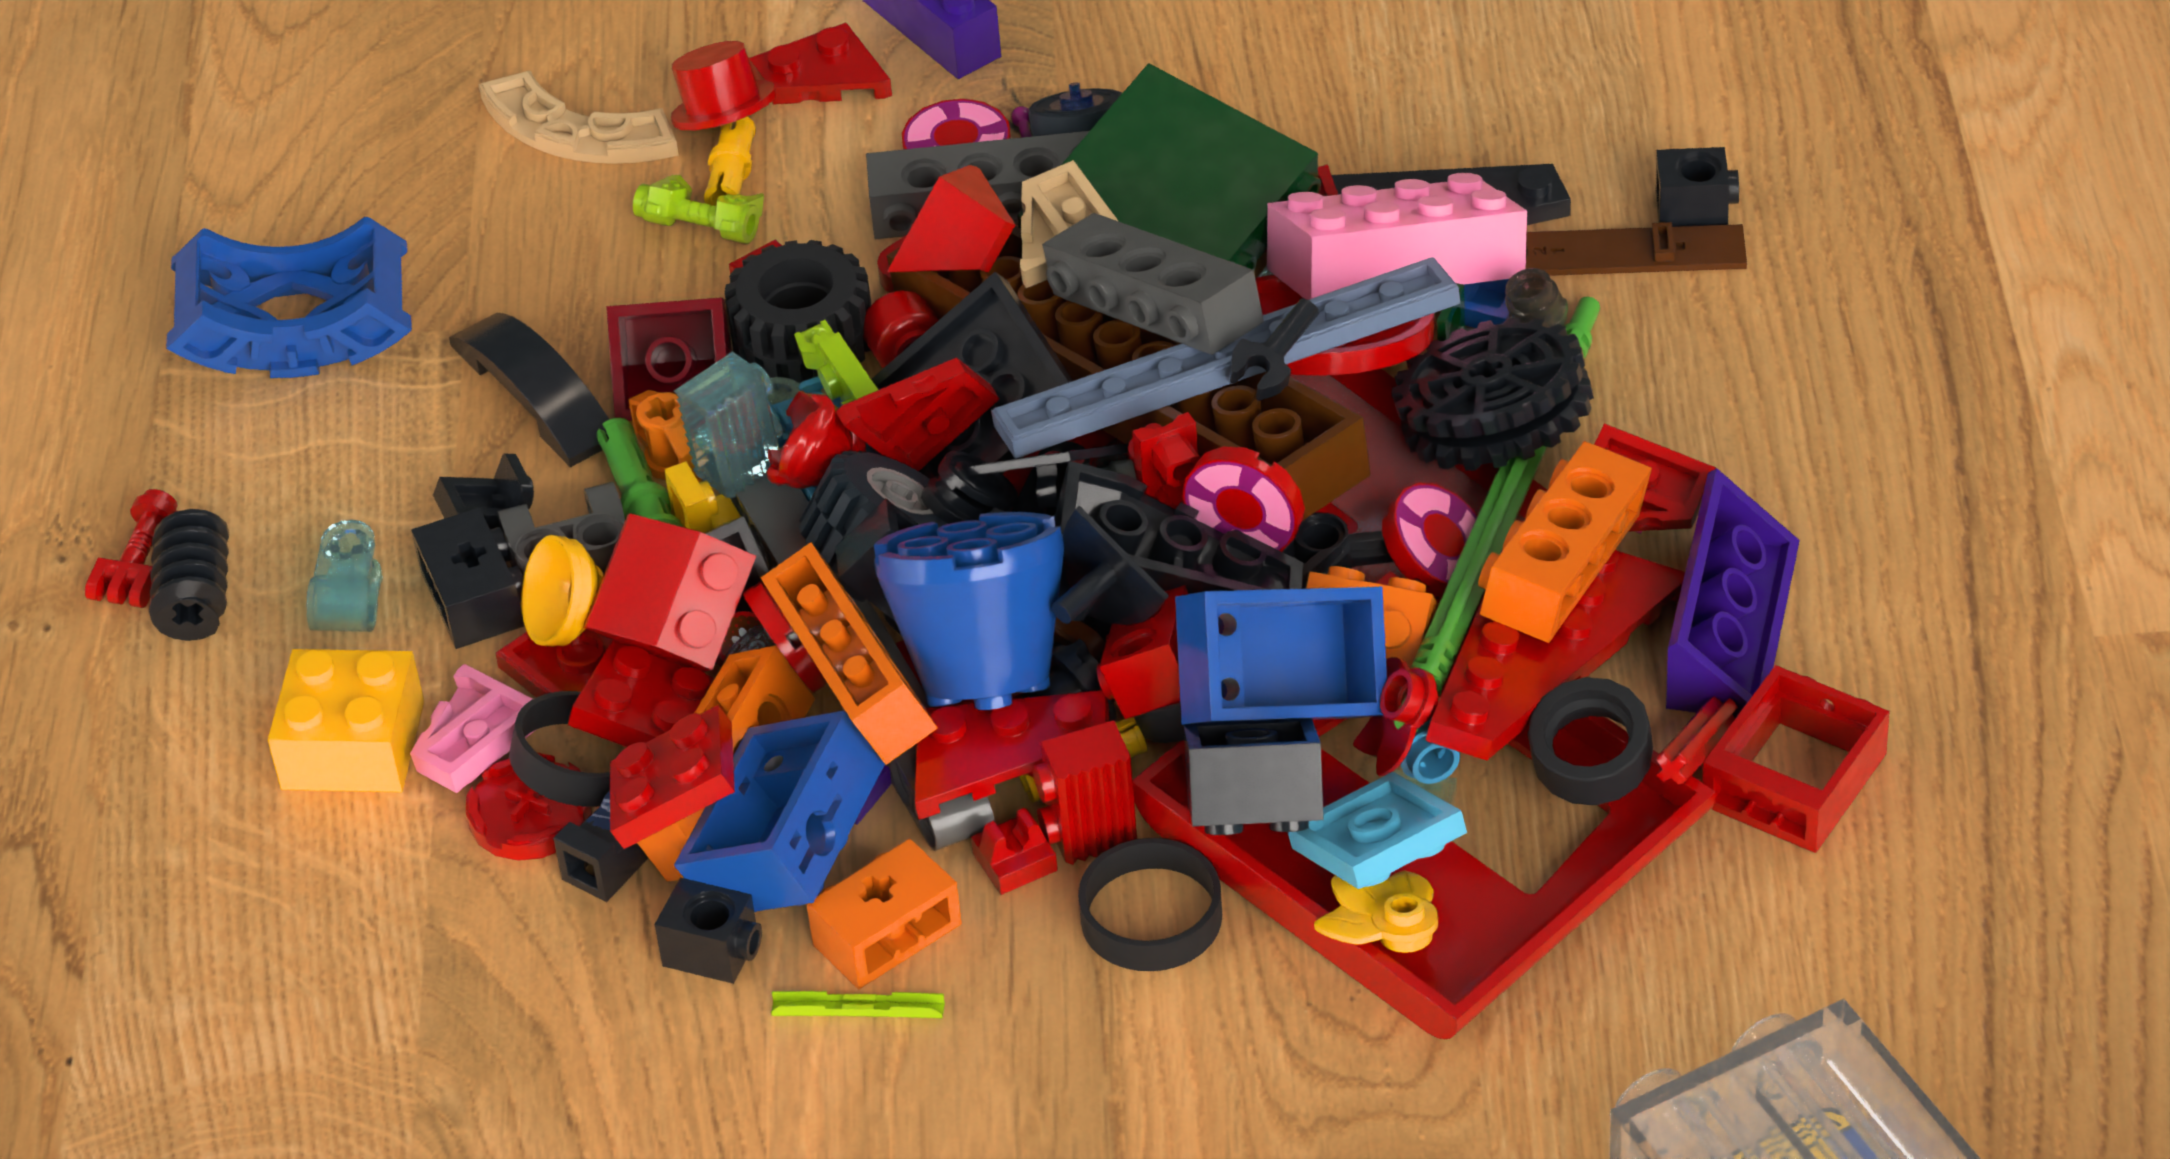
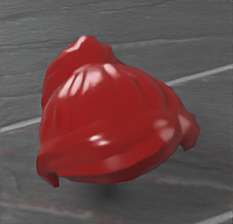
M799 391L786 410V415L791 417L793 429L781 450H768L767 456L770 466L766 472L767 478L772 484H776L778 487L786 485L796 489L818 486L834 456L837 454L841 455L843 451H866V442L843 425L836 413V410L839 408L832 403L828 396Z

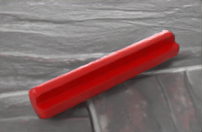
M1715 696L1708 699L1659 753L1656 760L1661 768L1656 775L1660 781L1665 783L1671 778L1678 785H1682L1701 766L1736 719L1733 713L1738 706L1732 699L1729 698L1724 703Z

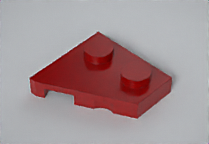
M956 357L846 403L837 409L836 413L847 429L880 454L919 471L999 400V397L990 383Z

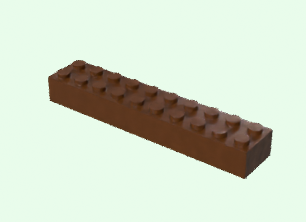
M1017 226L1013 228L989 273L982 270L890 272L894 291H914L931 306L939 320L989 276L997 272L1009 282L1073 381L1182 344L1053 294V289L1048 280L1026 288L1022 281L1020 259H1022L1021 228ZM900 248L887 255L889 267ZM1267 371L1237 381L1235 384L1231 383L1101 429L1123 443L1129 444L1133 438V430L1145 428L1150 423H1158L1163 427L1173 422L1178 415L1189 412L1196 422L1197 451L1200 458L1206 452L1227 446L1245 447L1260 453L1257 459L1264 461L1269 466H1272L1275 461L1287 470L1301 490L1305 506L1303 520L1371 476L1363 417L1290 377L1289 384L1281 393L1258 401L1256 399L1257 386Z

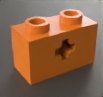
M910 838L892 850L879 854L868 865L836 885L826 887L816 897L814 903L806 904L813 946L858 990L962 924L957 882Z

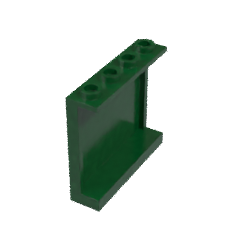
M1150 63L1144 67L1061 164L1063 165L1074 160L1119 222L1255 270L1257 260L1267 249V203L1288 201V196L1297 192L1318 193L1321 186V180L1318 178V153ZM1023 210L1017 216L1019 228H1021Z

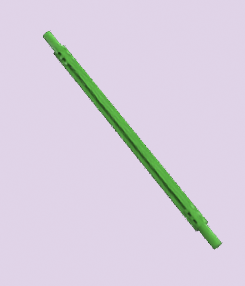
M1593 297L1581 298L1570 322L1564 325L1567 335L1575 334L1577 336L1585 359L1592 345V335L1590 332L1600 311V304ZM1545 446L1536 449V456L1523 460L1515 457L1509 459L1506 466L1498 468L1410 669L1417 667L1427 670L1434 676L1438 697L1444 688L1485 593V589L1478 587L1482 568L1492 552L1501 554L1507 533L1514 521H1516L1547 449ZM1394 721L1395 727L1397 729H1399L1401 726L1405 724L1403 722Z

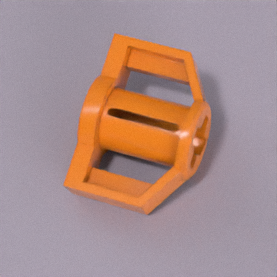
M647 390L630 398L629 404L635 435L645 448L644 456L652 476L666 480L664 469L687 461L698 482L705 481L706 476L701 448L686 423L689 416V406L686 400L678 394L656 392L653 390Z

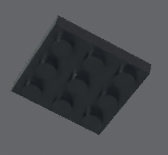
M997 272L989 276L871 379L878 390L957 357L990 383L998 395L999 400L919 470L920 473L929 479L939 477V464L946 453L950 451L965 452L987 463L1015 459L994 427L991 410L1073 381L1009 282Z

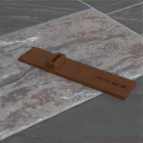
M1672 222L1652 223V228L1526 232L1525 277L1747 269L1743 224L1672 227Z

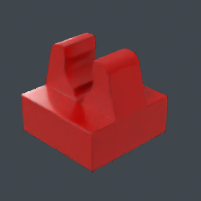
M1026 808L1017 810L1016 818L999 825L994 821L989 822L984 826L983 832L971 836L973 855L1001 895L1058 871L1055 851Z

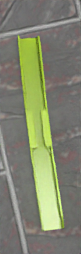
M772 991L773 1006L771 1015L943 1019L945 1000L944 993L892 992V995L827 994V991Z

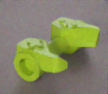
M671 175L651 185L641 184L635 192L633 213L635 216L642 217L647 222L671 226L676 220L713 227L720 230L723 239L749 244L754 239L758 229L759 217L762 216L763 193L752 196L739 194L721 195L717 199L716 206L691 201L692 188L681 175Z

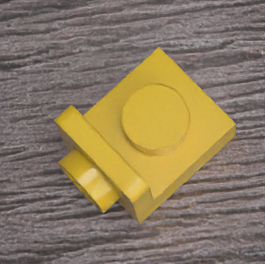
M687 461L664 469L672 515L680 520L684 528L704 533L723 523L741 517L728 494L723 493L715 496L707 480L698 482Z

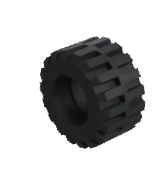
M797 240L786 241L783 246L775 247L771 245L761 249L762 253L760 255L748 256L742 261L743 267L733 270L729 276L730 283L726 284L725 302L733 352L741 368H748L749 375L757 380L766 377L767 384L778 387L783 383L790 384L791 388H799L801 382L817 377V370L805 367L794 334L814 327L823 320L827 321L834 333H840L860 364L866 359L865 352L870 351L863 339L866 311L871 306L867 272L864 267H860L859 259L852 253L844 254L843 248L834 244L827 247L822 246V241L809 240L808 243H797Z

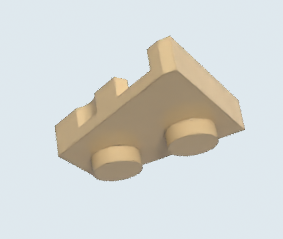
M1074 160L1022 181L1021 202L1023 216L1021 217L1022 259H1020V269L1025 287L1029 288L1047 280L1046 272L1048 268L1042 246L1043 243L1092 213L1118 221Z

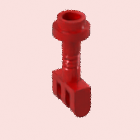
M149 489L143 495L137 496L130 509L132 518L137 522L130 540L119 561L98 557L85 585V596L87 599L101 601L107 592V601L109 603L122 605L129 595L130 606L145 608L151 598L150 587L152 581L150 576L152 566L144 565L153 546L152 538L155 527L163 518L177 511V501L170 494L158 489Z

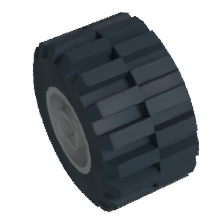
M850 450L843 451L841 455L837 454L833 457L799 519L801 523L799 530L800 534L806 539L805 543L809 544L812 542L831 569L838 574L835 547L885 499H888L918 524L934 521L938 524L939 528L948 523L936 516L930 508L927 509L921 499V493L930 480L928 477L892 458L866 451L856 452Z

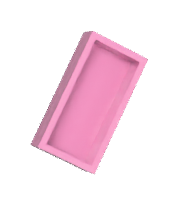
M1472 173L1452 174L1448 176L1447 182L1432 184L1418 179H1405L1397 181L1395 188L1376 190L1369 186H1348L1342 189V194L1322 196L1314 192L1292 193L1288 196V201L1267 203V270L1307 300L1434 257L1453 281L1465 285L1525 277L1527 210L1506 197L1505 192L1496 190L1484 182L1481 176Z

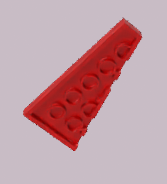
M1615 549L1549 643L1480 615L1482 599L1432 716L1425 741L1486 761L1489 760L1527 728L1531 713L1545 694L1562 683L1588 677L1628 643L1630 634L1642 623L1649 626L1660 617L1662 607L1670 600L1678 602L1685 572Z

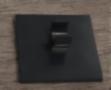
M1116 444L979 464L968 467L969 476L1036 466L1037 482L1035 491L1038 506L1040 509L1056 507L1069 461L1128 453L1129 444Z

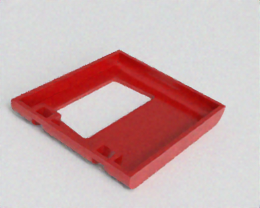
M1389 571L1376 584L1388 586L1389 578L1400 577ZM1589 716L1573 720L1560 729L1553 739V749L1555 755L1563 761L1572 765L1591 767L1607 763L1621 754L1628 745L1629 736L1627 731L1608 718ZM1346 719L1313 720L1318 737H1321ZM1529 719L1527 728L1508 744L1532 760L1527 735ZM1184 740L1178 742L1132 780L1136 807L1157 834L1164 839L1178 841L1198 850L1212 863L1217 871L1219 880L1418 1027L1439 1039H1450L1711 810L1714 806L1716 795L1714 790L1693 776L1682 785H1678L1671 778L1665 783L1660 781L1656 775L1661 768L1656 760L1659 753L1653 750L1650 769L1639 786L1619 800L1597 805L1606 811L1608 815L1534 894L1524 893L1451 841L1445 844V847L1439 853L1426 858H1418L1391 872L1390 876L1406 870L1428 880L1434 891L1431 903L1438 912V927L1433 933L1430 944L1418 951L1402 953L1387 949L1380 940L1356 945L1329 938L1314 930V922L1341 906L1331 886V880L1335 875L1292 849L1288 832L1270 830V823L1243 824L1244 831L1232 835H1211L1205 833L1204 826L1192 827L1187 803ZM1321 749L1323 807L1370 784L1367 780Z

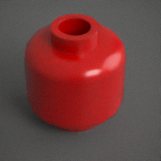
M898 290L890 292L875 300L867 309L863 339L880 366L884 368L939 321V318L931 306L914 291Z

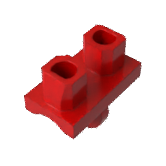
M1189 412L1178 415L1173 422L1163 427L1158 423H1150L1145 428L1133 430V438L1128 446V458L1133 462L1136 480L1148 485L1145 494L1174 509L1178 507L1180 502H1183L1182 492L1185 478L1200 459L1197 451L1196 422Z

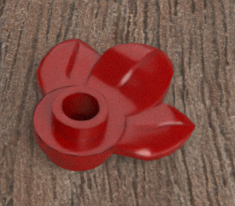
M1398 657L1386 659L1387 681L1384 684L1380 697V708L1383 715L1371 717L1353 742V746L1359 751L1377 757L1376 774L1381 777L1393 772L1401 765L1411 749L1417 729L1431 719L1438 705V692L1434 676L1429 671L1414 667L1410 669L1407 663ZM1394 721L1403 722L1405 724L1401 726L1399 729H1397L1395 727Z

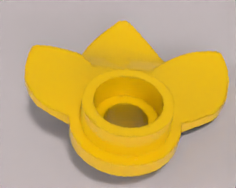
M1403 870L1390 876L1380 884L1357 889L1336 875L1332 878V891L1341 906L1314 922V930L1329 938L1356 945L1380 940L1387 949L1402 953L1418 951L1430 944L1433 933L1438 927V912L1431 903L1434 891L1428 880L1418 874Z

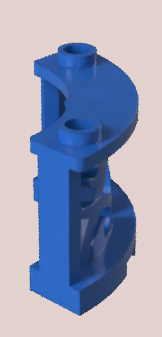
M363 217L354 225L332 237L304 245L286 247L247 244L229 239L209 229H202L171 259V269L175 271L174 327L167 333L166 349L187 360L226 373L236 374L237 367L269 370L270 378H296L319 375L321 366L338 363L349 359L352 366L367 360L394 345L412 331L411 315L402 310L401 257L407 253V241L369 217ZM309 294L326 300V302L314 308L304 318L277 320L268 312L257 308L258 305L274 297Z

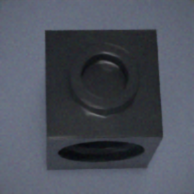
M1725 147L1656 150L1655 194L1658 222H1672V227L1728 225L1729 204H1739L1738 170H1728Z
M681 877L654 924L663 967L734 984L745 961H752L756 957L762 939V926L760 923H756L751 894Z

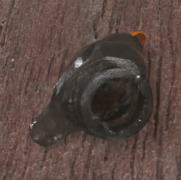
M1537 268L1524 269L1514 274L1508 280L1505 287V304L1509 311V318L1519 317L1521 323H1529L1533 319L1539 318L1545 319L1547 327L1558 323L1564 326L1568 317L1567 299L1562 296L1557 284L1550 278L1547 272Z

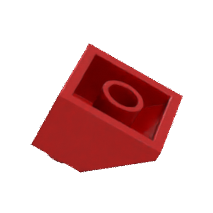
M630 513L626 517L583 628L624 645L640 647L649 654L684 667L697 668L703 672L713 670L756 555L702 532Z

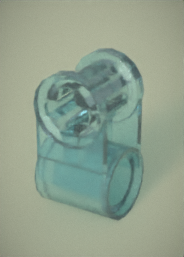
M352 519L343 520L331 525L324 531L321 537L314 576L310 579L307 592V620L310 630L372 632L374 630L377 619L378 596L383 578L381 566L373 558L375 551L374 532L366 523Z

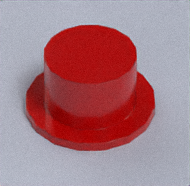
M724 41L713 43L690 51L672 63V71L683 103L671 113V121L673 127L679 130L696 131L735 122L763 109L776 98L774 83L767 80H755L743 42Z

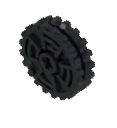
M1519 317L1508 318L1503 324L1494 325L1491 320L1480 322L1474 330L1466 331L1460 328L1452 331L1451 338L1445 341H1432L1426 348V353L1406 361L1407 370L1397 372L1395 376L1397 386L1393 387L1391 392L1397 414L1401 419V428L1409 451L1411 453L1417 452L1419 460L1426 464L1437 460L1439 468L1447 470L1457 464H1461L1464 466L1465 471H1476L1482 464L1491 463L1494 468L1507 465L1509 459L1519 457L1527 460L1536 456L1535 450L1542 446L1553 448L1561 443L1560 435L1562 433L1575 432L1580 427L1578 417L1589 415L1592 409L1589 400L1594 399L1591 381L1584 368L1585 358L1577 336L1575 334L1567 335L1566 327L1559 323L1547 327L1545 319L1535 318L1529 323H1521Z

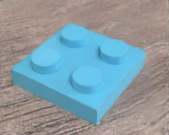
M1391 772L1323 807L1324 820L1309 821L1308 829L1288 832L1292 849L1355 888L1361 889L1384 882L1390 877L1391 872L1418 858H1426L1443 850L1445 844L1466 834L1467 830L1460 809L1397 773Z

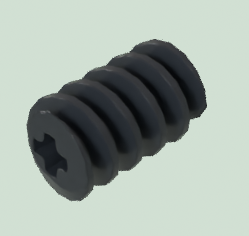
M187 509L176 511L163 518L154 530L152 538L153 552L151 561L153 566L150 576L152 584L150 587L151 601L149 614L153 625L158 631L173 639L185 641L200 640L215 634L220 624L219 617L224 614L227 606L226 591L228 582L226 575L228 572L227 557L229 548L227 542L229 530L227 523L222 518L207 510Z

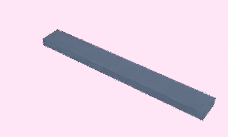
M1431 257L1309 299L1318 308L1319 315L1285 355L1284 362L1289 364L1461 304L1459 286L1437 260ZM1295 305L1263 315L1264 322L1213 355L1182 343L991 410L994 427L1016 459L1231 384L1230 366L1232 354L1239 341L1247 339L1251 342H1266ZM1260 366L1249 367L1244 376L1238 381L1266 372V370Z

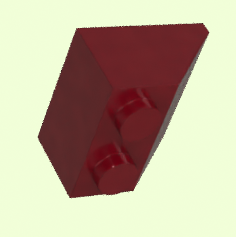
M720 297L606 306L615 418L620 417L633 421L629 399L647 390L678 394L686 400L689 409L732 394V347L726 299Z

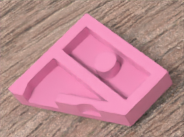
M466 664L459 667L453 676L457 690L450 702L439 701L430 717L431 725L425 732L421 733L410 752L418 773L455 793L473 782L481 773L510 751L517 715L521 708L532 700V698Z

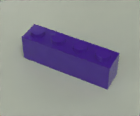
M862 0L957 79L1002 57L997 6L990 0Z

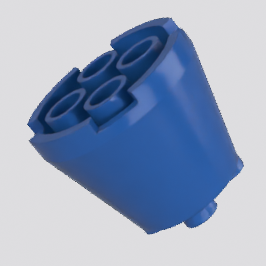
M1030 512L980 514L979 521L955 522L939 528L938 524L932 521L896 531L881 538L874 544L876 576L922 684L928 706H947L959 703L962 700L974 699L976 709H998L1013 703L1011 693L1036 692L1050 687L1049 674L1056 623L1052 604L1059 598L1064 557V541L1061 527H1055L1053 516Z

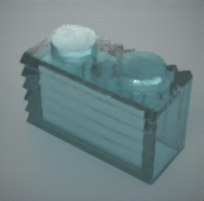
M732 351L674 390L679 397L676 400L681 406L678 409L682 413L681 419L685 423L683 427L687 432L685 436L689 440L687 445L691 449L689 453L693 458L691 462L695 466L693 470L698 477L704 481L707 480L710 486L727 498H735L736 492L745 491V485H754L755 479H763L764 473H767L766 471L770 466L767 456L768 450H780L777 439L783 435L782 426L771 411L768 395L773 392V384L770 377L757 363L749 364Z

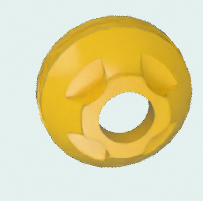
M557 535L546 536L536 545L527 563L522 585L521 608L526 631L531 640L537 645L565 646L574 641L585 630L583 626L602 581L603 572L595 565L585 547L576 539Z

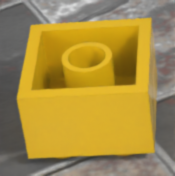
M292 649L268 736V743L281 790L403 792L411 760L410 752L414 747L425 702L413 651Z

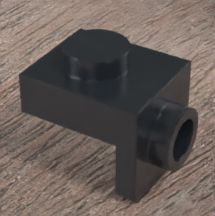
M504 453L494 479L439 477L433 497L444 519L480 507L489 528L493 529L500 527L497 511L522 504H527L528 509H530L534 498V487L531 478L527 476L517 455Z

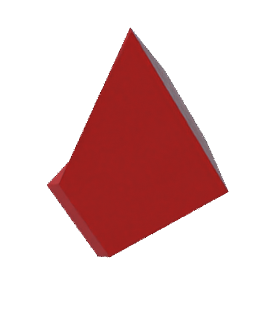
M968 165L939 176L887 272L982 270L989 273L1016 224L980 168Z

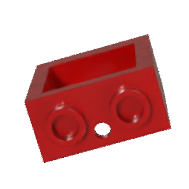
M1775 665L1703 762L1702 783L1716 792L1715 803L1711 810L1817 853L1886 756L1890 711L1876 706L1865 699L1856 698L1819 683L1808 676L1799 675ZM1779 724L1849 752L1822 790L1753 762Z

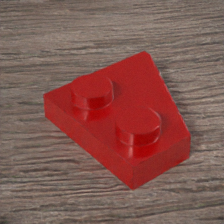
M846 22L823 29L818 33L786 45L774 47L767 52L749 58L755 80H767L774 83L776 98L772 101L773 105L794 104L806 100H816L819 102L842 101V90L874 89L875 99H885L892 96L891 79Z
M1604 423L1594 445L1652 468L1640 515L1628 532L1692 529L1699 514L1707 474L1716 469V467Z

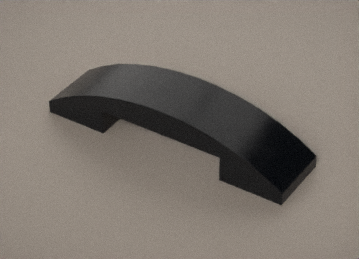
M497 312L449 337L451 347L479 375L489 371L537 420L540 437L569 467L602 451L597 440L598 429L604 430L609 440L608 434L602 425L605 421L609 420L608 416L569 364L532 328L513 316Z

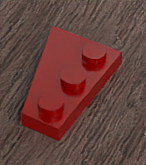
M1103 691L1012 699L1013 703L1011 705L991 710L976 709L974 703L925 708L938 729L917 743L915 807L919 820L941 813L939 804L969 793L973 801L996 794L995 784L1024 774L1034 777L1033 766L1042 763L1039 741L1109 721V704Z

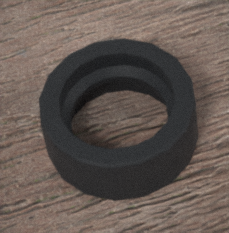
M1590 677L1565 682L1545 694L1531 713L1527 735L1537 778L1552 794L1570 803L1596 806L1619 800L1637 788L1650 769L1653 741L1645 706L1629 688L1610 679ZM1589 716L1607 717L1622 724L1627 730L1629 736L1628 745L1621 754L1607 763L1591 767L1572 765L1559 759L1553 749V739L1558 731L1573 720Z

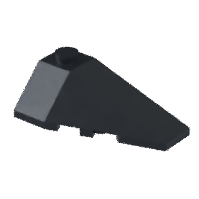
M1069 461L1054 516L1055 527H1061L1062 535L1067 521L1074 510L1080 505L1164 591L1185 585L1189 594L1204 591L1301 589L1303 562L1239 530L1228 531L1224 534L1196 520L1199 510L1183 502H1180L1178 507L1174 509L1146 495L1145 491L1148 485L1128 475ZM1063 565L1059 598L1070 589Z

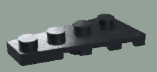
M1553 164L1332 175L1338 195L1342 194V189L1348 186H1369L1376 190L1395 188L1397 181L1405 179H1418L1432 184L1447 182L1448 176L1452 174L1472 173L1481 176L1484 182L1496 190L1505 192L1506 197L1526 209L1527 225L1571 216V198Z

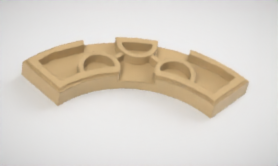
M531 71L479 84L481 99L493 119L506 132L519 141L545 153L576 161L607 164L639 163L679 156L677 141L663 108L635 113H604L594 111L590 116L581 115L567 110L565 102L558 100L543 89Z

